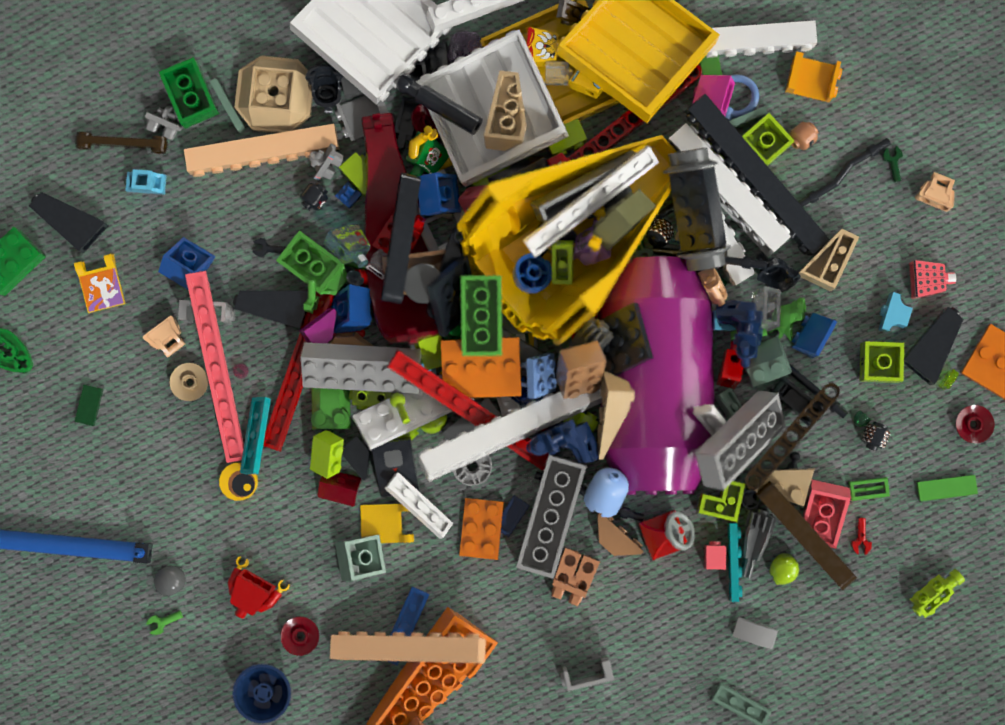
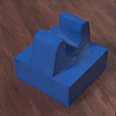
M348 182L335 195L349 209L362 196Z

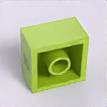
M770 113L742 136L767 166L794 143L793 138Z
M871 341L860 343L859 382L900 383L904 381V343Z

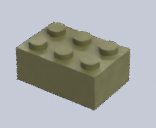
M640 189L634 194L630 192L606 212L607 214L595 224L597 228L591 234L602 239L601 244L609 250L630 233L656 205Z

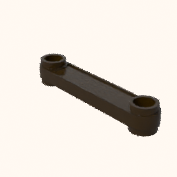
M77 132L75 136V147L81 150H91V146L144 148L151 149V152L155 154H166L168 147L167 138L162 136H152V139L92 136L88 132Z

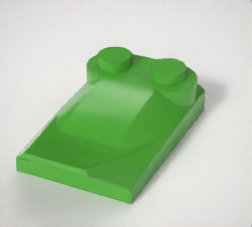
M300 230L276 260L307 285L309 279H315L316 291L319 294L335 296L347 282L344 263Z
M312 388V430L351 429L350 390Z

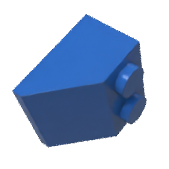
M431 173L421 176L418 195V206L421 215L433 216L461 213L458 201L457 175Z
M183 237L163 255L158 272L189 290L185 275L207 271L215 256Z
M349 284L334 296L332 308L336 310L333 333L361 331L370 325L372 319L370 314V288Z
M811 313L809 316L806 315L800 324L803 326L800 333L796 332L792 338L794 343L792 348L811 359L819 356L837 321L816 313Z

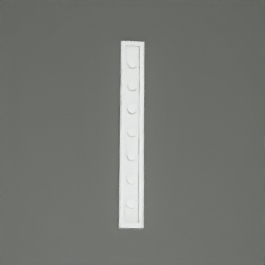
M645 146L526 237L523 242L534 257L538 256L659 163L651 148Z

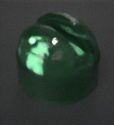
M860 410L854 416V423L859 427H864L871 421Z

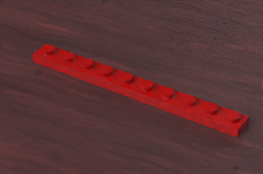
M316 291V296L319 297L317 310L313 309V314L307 312L302 328L328 308H331L334 295L319 294ZM301 333L299 334L265 432L263 446L279 452L282 450L303 389L301 354L306 340Z
M399 350L396 351L386 366L474 426L480 424L487 425L497 417ZM526 437L506 446L540 470H545L549 454L547 452L544 455L538 456L527 452L526 445L529 444L530 438Z

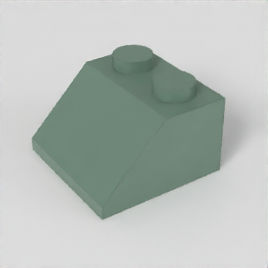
M779 336L761 342L757 349V358L749 359L750 366L746 367L753 387L792 373Z
M379 535L354 538L335 543L342 581H353L386 573Z

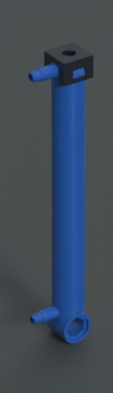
M0 530V549L131 561L144 564L151 563L152 543Z

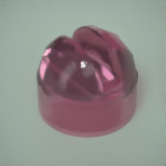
M240 363L233 368V374L236 378L244 379L248 376L249 369L246 365ZM237 367L245 373L242 375L240 372L236 370Z

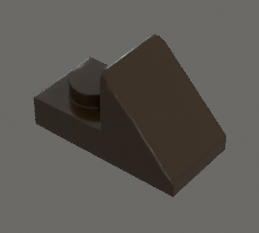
M559 0L557 18L561 19V24L572 26L574 23L578 24L583 13L587 9L590 11L591 8L572 0Z

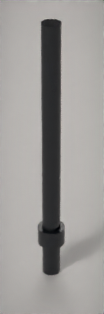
M653 247V253L658 255L677 257L676 254L681 252L678 249ZM725 256V263L729 265L742 266L744 269L758 268L766 270L767 262L752 260L749 257H743L742 259Z

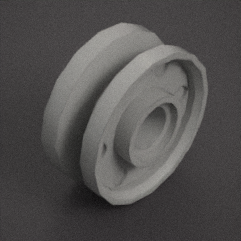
M489 454L475 460L478 465L475 471H469L466 465L453 470L456 479L468 486H475L485 482L492 470V461Z

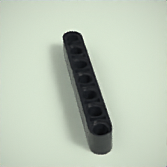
M406 173L400 174L381 293L382 301L401 304L403 300L421 176Z

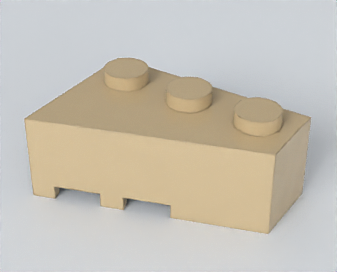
M844 229L839 230L799 271L801 278L830 292L834 290L859 236Z

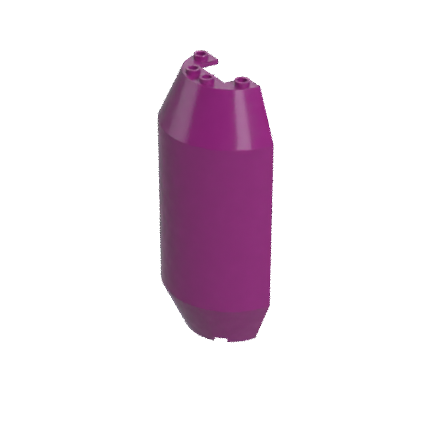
M665 256L637 257L633 260H628L598 309V319L601 320L633 302L638 303L653 359L617 376L629 382L631 390H634V401L630 403V409L604 458L609 468L618 469L626 476L629 483L627 495H636V491H645L646 495H657V491H665V494H677V490H683V494H694V490L698 489L702 480L695 452L712 437L693 413L694 407L704 404H713L715 407L713 305L699 279L698 272L687 271L685 259Z

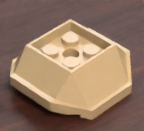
M269 56L258 57L238 72L234 108L253 131L281 133L296 130L311 117L313 97L311 85H309L305 78L308 70L298 59ZM278 89L279 92L276 96H270L271 90Z

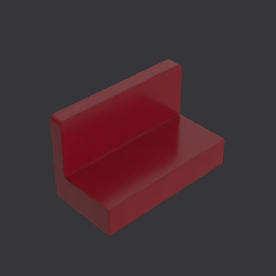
M341 472L328 479L321 476L318 497L354 507L362 478Z

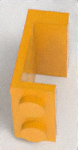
M796 51L793 56L785 92L825 102H830L832 98H836L838 92L836 82L840 80L843 70L840 68L841 62L837 61L835 65L803 58L804 53Z

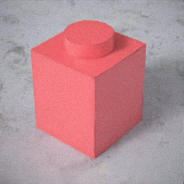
M709 541V545H704L705 569L726 570V546L721 545V542Z

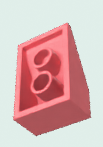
M811 480L803 518L830 548L836 549L851 499L850 488Z

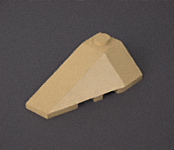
M500 70L486 124L484 140L486 149L506 151L523 143L527 126L519 73Z
M608 372L603 373L600 390L603 407H599L600 423H602V425H598L597 433L599 459L604 458L630 409V403L634 401V390H631L629 382Z

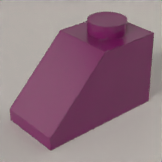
M328 308L299 330L307 343L329 344L328 342L333 338L336 310Z

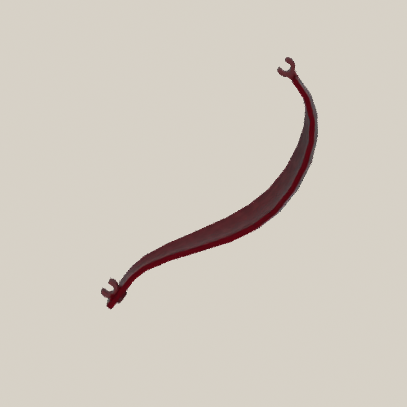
M376 113L361 118L367 158L364 236L368 241L364 245V256L367 258L365 260V271L368 276L367 286L370 288L373 314L383 337L390 343L410 341V344L418 343V339L438 334L435 319L430 318L426 313L427 304L417 303L407 295H403L401 304L382 301L383 280L366 268L370 264L384 275L382 257H387V254L378 250L372 244L394 212L400 174H407L398 149L392 114ZM421 235L411 253L428 251Z

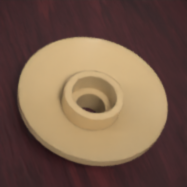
M181 364L174 369L170 376V388L173 394L181 400H197L207 390L208 376L205 370L197 364ZM189 379H193L194 381L192 386H188L187 381Z

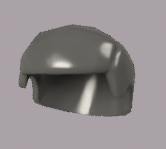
M169 565L156 573L153 582L156 590L161 595L172 596L183 589L186 577L179 567Z

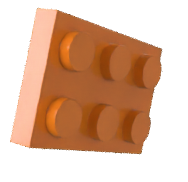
M465 498L459 556L498 560L504 502Z

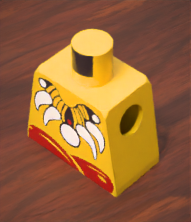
M528 27L527 46L537 67L547 66V61H556L558 34Z

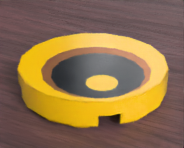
M241 463L228 465L222 471L219 478V486L222 493L234 501L250 498L258 486L257 474L240 473Z

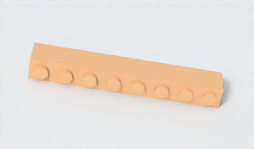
M334 124L188 148L184 149L187 172L194 177L204 176L205 172L212 171L213 174L222 173L223 169L228 168L234 171L240 170L242 166L246 165L258 167L263 162L276 164L281 159L294 161L299 156L304 155L306 158H309L312 151L318 152L322 150L325 153L330 144L336 145L335 150L340 149L336 127Z
M338 631V635H331L330 659L485 663V639L479 638V634H467V637H460V634L448 633V637H441V633H430L429 637H423V633H411V636H404L405 633L393 632V636H386V632H374V636H368V632H356V635H350V632Z

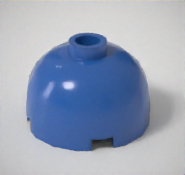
M529 253L523 255L516 262L513 268V280L521 291L531 294L543 291L552 280L551 264L548 260L542 258V255L539 254L534 257Z

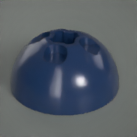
M258 664L245 669L238 676L233 687V701L237 711L245 719L254 723L263 724L278 719L286 711L291 700V686L287 677L281 670L272 665Z

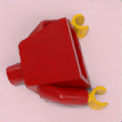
M240 556L236 559L237 567L233 569L227 583L231 596L230 603L237 607L235 615L239 618H245L247 613L254 616L257 611L264 612L272 608L282 596L281 593L289 589L290 584L286 589H281L280 584L284 581L281 580L278 583V589L274 590L276 588L275 585L245 569L249 565L248 559H246L244 565H240L239 562L242 558Z

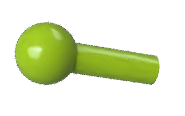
M394 393L390 397V404L397 408L403 424H408L410 419L404 407L405 397L401 393Z

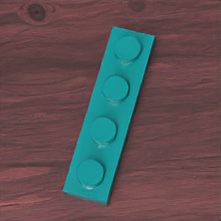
M252 397L240 473L259 474L270 398Z
M727 523L729 601L739 602V597H742L743 593L742 585H739V578H742V567L738 566V558H741L742 554L741 546H738V539L741 538V528L737 527V523Z

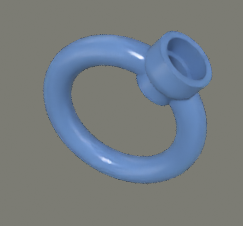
M731 75L734 82H740L749 87L752 94L751 101L742 110H734L728 106L725 116L728 121L752 112L759 102V90L756 84L744 75Z

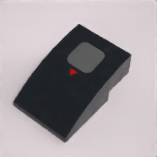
M411 437L396 438L372 449L381 497L392 496L385 487L396 473L401 474L419 491Z

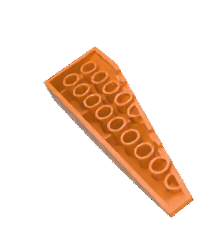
M449 607L445 609L426 635V637H429L430 633H441V637H448V633L460 634V637H467V634H479V638L485 639V660L498 644L497 641ZM408 661L366 725H408L416 716L423 722L434 712L433 709L437 705L443 704L447 700V696L463 686L461 683L467 676L471 679L483 663Z

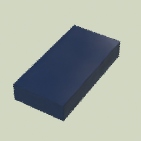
M515 495L504 509L502 515L501 533L508 538L530 507L529 504Z

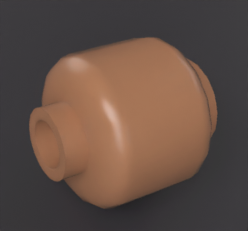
M810 122L799 123L790 131L789 135L794 140L791 146L795 149L807 150L818 139L817 128Z

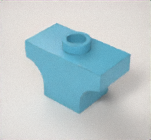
M133 169V172H127L125 191L165 194V174Z
M895 292L889 294L886 305H883L880 311L882 319L879 331L888 332L892 326L907 327L913 308L905 306L901 302V294Z

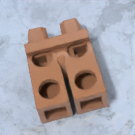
M565 547L552 582L551 596L561 599L564 590L571 592L568 603L578 606L582 598L586 597L600 560L583 554L577 572H575L581 553Z

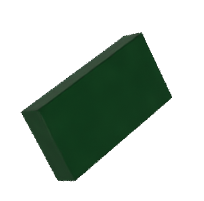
M83 385L74 422L95 426L104 389Z

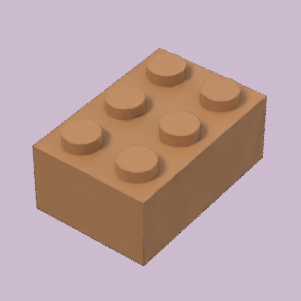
M598 341L560 351L556 381L563 399H574L585 393L592 394L601 388L606 360Z

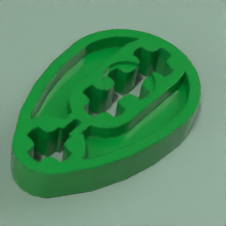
M0 328V343H5L4 347L10 350L12 348V356H5L7 353L0 350V368L19 373L29 372L33 367V361L26 345L12 331ZM18 360H22V361L27 360L26 363H25V364L27 365V367H26V368H24V367L20 368V367H21V364L19 363Z

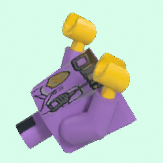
M601 206L592 213L596 216L594 217L593 225L576 236L574 260L579 259L585 266L611 258L612 248L607 250L601 244L602 239L591 234L597 228L595 224L605 216L604 206Z

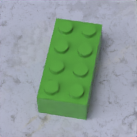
M461 276L462 356H502L501 276Z

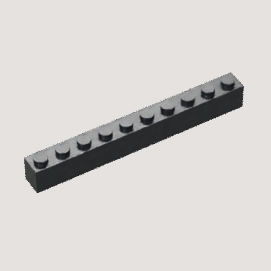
M706 94L699 97L684 111L687 114V120L699 128V134L712 143V149L724 157V163L736 171L737 178L741 182H745L749 186L750 193L754 197L758 196L764 203L762 206L767 211L771 210L777 217L776 221L788 228L790 231L789 235L791 236L790 239L797 242L798 249L804 255H814L830 240Z

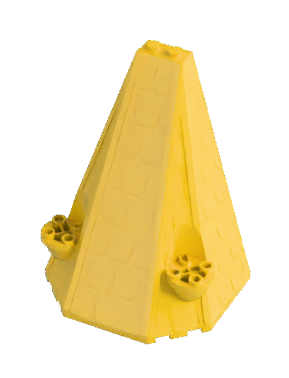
M663 135L491 183L458 222V231H462L464 240L461 242L463 254L468 255L472 276H501L502 313L517 331L522 333L529 331L532 332L533 337L542 340L550 338L554 344L560 345L585 321L595 317L609 290L671 192L669 174L672 173L663 174V171L670 166L668 154L676 153L677 151ZM645 146H649L659 163L629 186L633 194L640 189L656 206L630 233L612 247L611 258L587 266L583 265L579 259L574 260V279L572 285L552 284L551 280L543 291L534 294L521 291L514 283L513 268L523 255L531 253L523 240L532 234L541 223L537 220L530 202L629 150L639 152ZM586 218L573 228L575 233L578 235L593 225L594 218ZM546 252L542 258L548 260L552 267V255Z

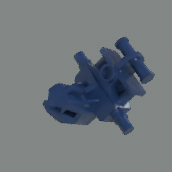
M728 300L722 306L716 305L717 322L736 328L737 334L735 333L733 345H737L736 355L741 359V366L748 367L750 366L749 359L757 358V349L761 344L763 329L761 328L763 311L756 310V303Z
M573 419L566 422L561 421L548 427L547 430L535 434L529 444L526 445L527 452L538 456L544 455L547 452L549 455H553L560 451V447L570 448L577 463L593 462L598 459V444L588 423L582 422L575 425Z

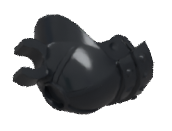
M322 64L312 67L307 72L305 78L309 85H311L313 100L318 106L324 107L325 114L333 113L332 106H335L341 100L340 82L343 75L331 65Z
M763 253L756 257L757 261L767 262L766 270L760 269L757 280L766 284L771 296L789 290L801 278L799 272L789 267L781 258H767Z

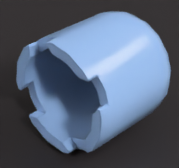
M614 468L599 470L585 491L584 502L586 507L591 512L595 510L601 513L602 517L616 515L628 493L629 483L626 476Z

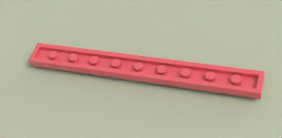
M205 270L189 273L185 276L226 462L241 461L244 442L207 272Z

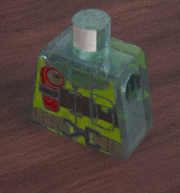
M358 223L329 231L323 243L341 263L355 262L359 268L364 267L368 263L366 255L370 249V244Z

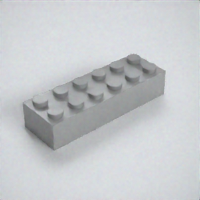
M304 342L301 354L303 387L419 394V388L386 366L397 350L421 365V349Z
M758 390L695 452L704 486L724 490L786 426L778 393Z
M554 454L548 456L516 568L554 579L587 464L577 463V461Z

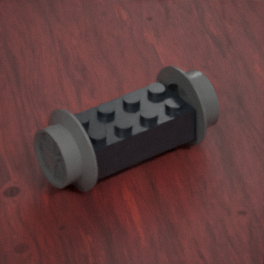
M707 147L668 154L670 166L663 171V174L672 173L669 174L681 245V252L676 254L677 257L685 259L687 271L706 270L725 265L724 252L730 249L731 245H725L727 242L715 167L713 166L717 165L718 162L709 159Z

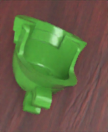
M800 297L790 304L782 305L774 313V324L776 326L771 327L769 333L777 329L780 333L779 339L785 334L792 342L793 323L803 320L805 312H807L804 297Z

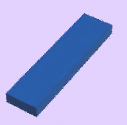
M413 586L411 587L390 636H393V632L405 633L404 636H411L430 595L429 593ZM388 661V662H390V663L395 664V665L398 666V664H399L400 661Z

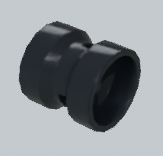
M744 490L741 502L743 508L754 509L758 507L760 498L755 494L756 491Z

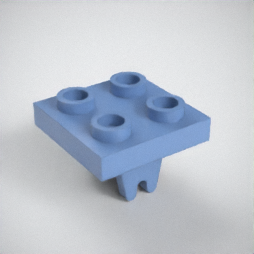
M554 353L541 354L526 359L525 363H520V367L527 368V381L521 382V386L528 388V398L535 399L556 391V361Z

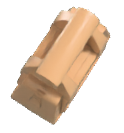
M933 172L931 180L926 181L921 186L915 199L947 212L954 206V190H952L955 180ZM937 181L945 184L946 187L937 184Z
M715 268L698 272L699 279L708 293L711 302L718 304V306L724 305L728 295Z
M169 316L143 336V339L150 346L163 350L167 358L186 344L179 336L181 330L176 318L173 316ZM173 339L177 341L169 348H167L166 344H168L170 341H172Z

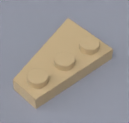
M815 468L775 469L761 487L754 491L757 492L766 483L771 481L789 502L804 506ZM751 476L749 484L757 486L759 484L758 477Z

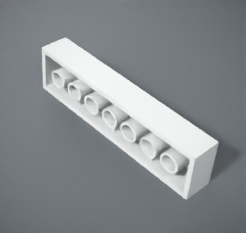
M685 123L668 139V142L677 152L707 147L709 159L718 162L717 165L713 166L715 167L721 207L767 257L773 254L791 237L788 228L783 224L780 225L776 221L777 217L771 210L767 211L762 206L764 204L762 200L750 193L749 186L745 182L741 183L738 180L736 172L732 168L728 169L726 167L724 159L718 153L714 154L711 150V145L705 139L701 140L698 136V131L692 125L689 126Z

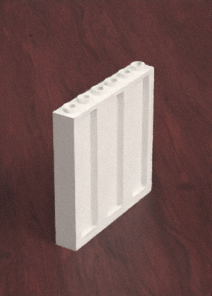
M311 0L290 22V30L376 105L380 100L382 102L385 101L390 94L389 91L393 87L396 88L397 78L404 74L409 75L415 68L414 64L417 61L421 62L427 55L426 51L430 47L433 49L439 43V38L442 34L447 35L452 27L433 34L426 18L428 8L437 5L432 0Z
M520 30L510 31L505 37L494 39L487 46L476 48L470 55L458 57L454 60V63L443 65L436 72L425 74L420 77V80L416 81L421 86L427 85L483 119L477 133L471 135L429 110L460 182L465 187L569 137ZM500 70L519 73L527 126L523 143L506 151L486 149L484 140L486 124Z

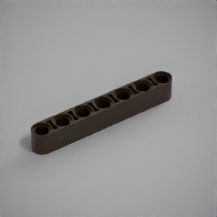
M826 384L752 468L744 481L748 489L756 490L760 488L840 395V389L836 384ZM832 388L835 391V396L832 398L828 397L825 394V390ZM814 403H820L823 407V410L821 412H815L812 408V405ZM800 418H808L810 425L808 427L801 426ZM787 433H796L797 440L794 442L789 441ZM777 446L782 447L785 451L781 457L776 456L774 453V448ZM763 461L771 463L772 469L770 471H764L761 468ZM750 476L758 477L759 484L757 486L749 484L748 478Z
M771 481L755 493L842 590L846 589L857 579L855 574Z

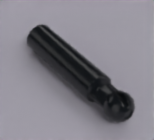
M404 74L397 78L396 88L400 93L411 95L416 98L417 103L471 135H475L479 130L483 119L427 85L421 86L410 75Z

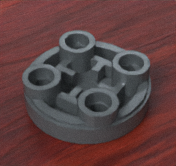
M417 264L407 271L404 289L407 296L417 303H431L427 285L440 275V272L429 264Z

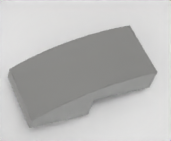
M739 617L733 637L773 649L778 630Z

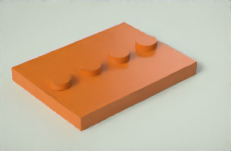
M989 324L962 369L961 374L1004 400L1005 332Z
M502 337V356H462V339L441 340L443 381L469 398L521 396L519 337Z

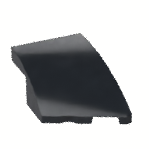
M440 42L433 49L430 47L426 51V57L421 62L417 61L414 64L415 68L409 75L415 82L420 80L421 76L428 73L432 74V71H437L443 65H450L447 42Z

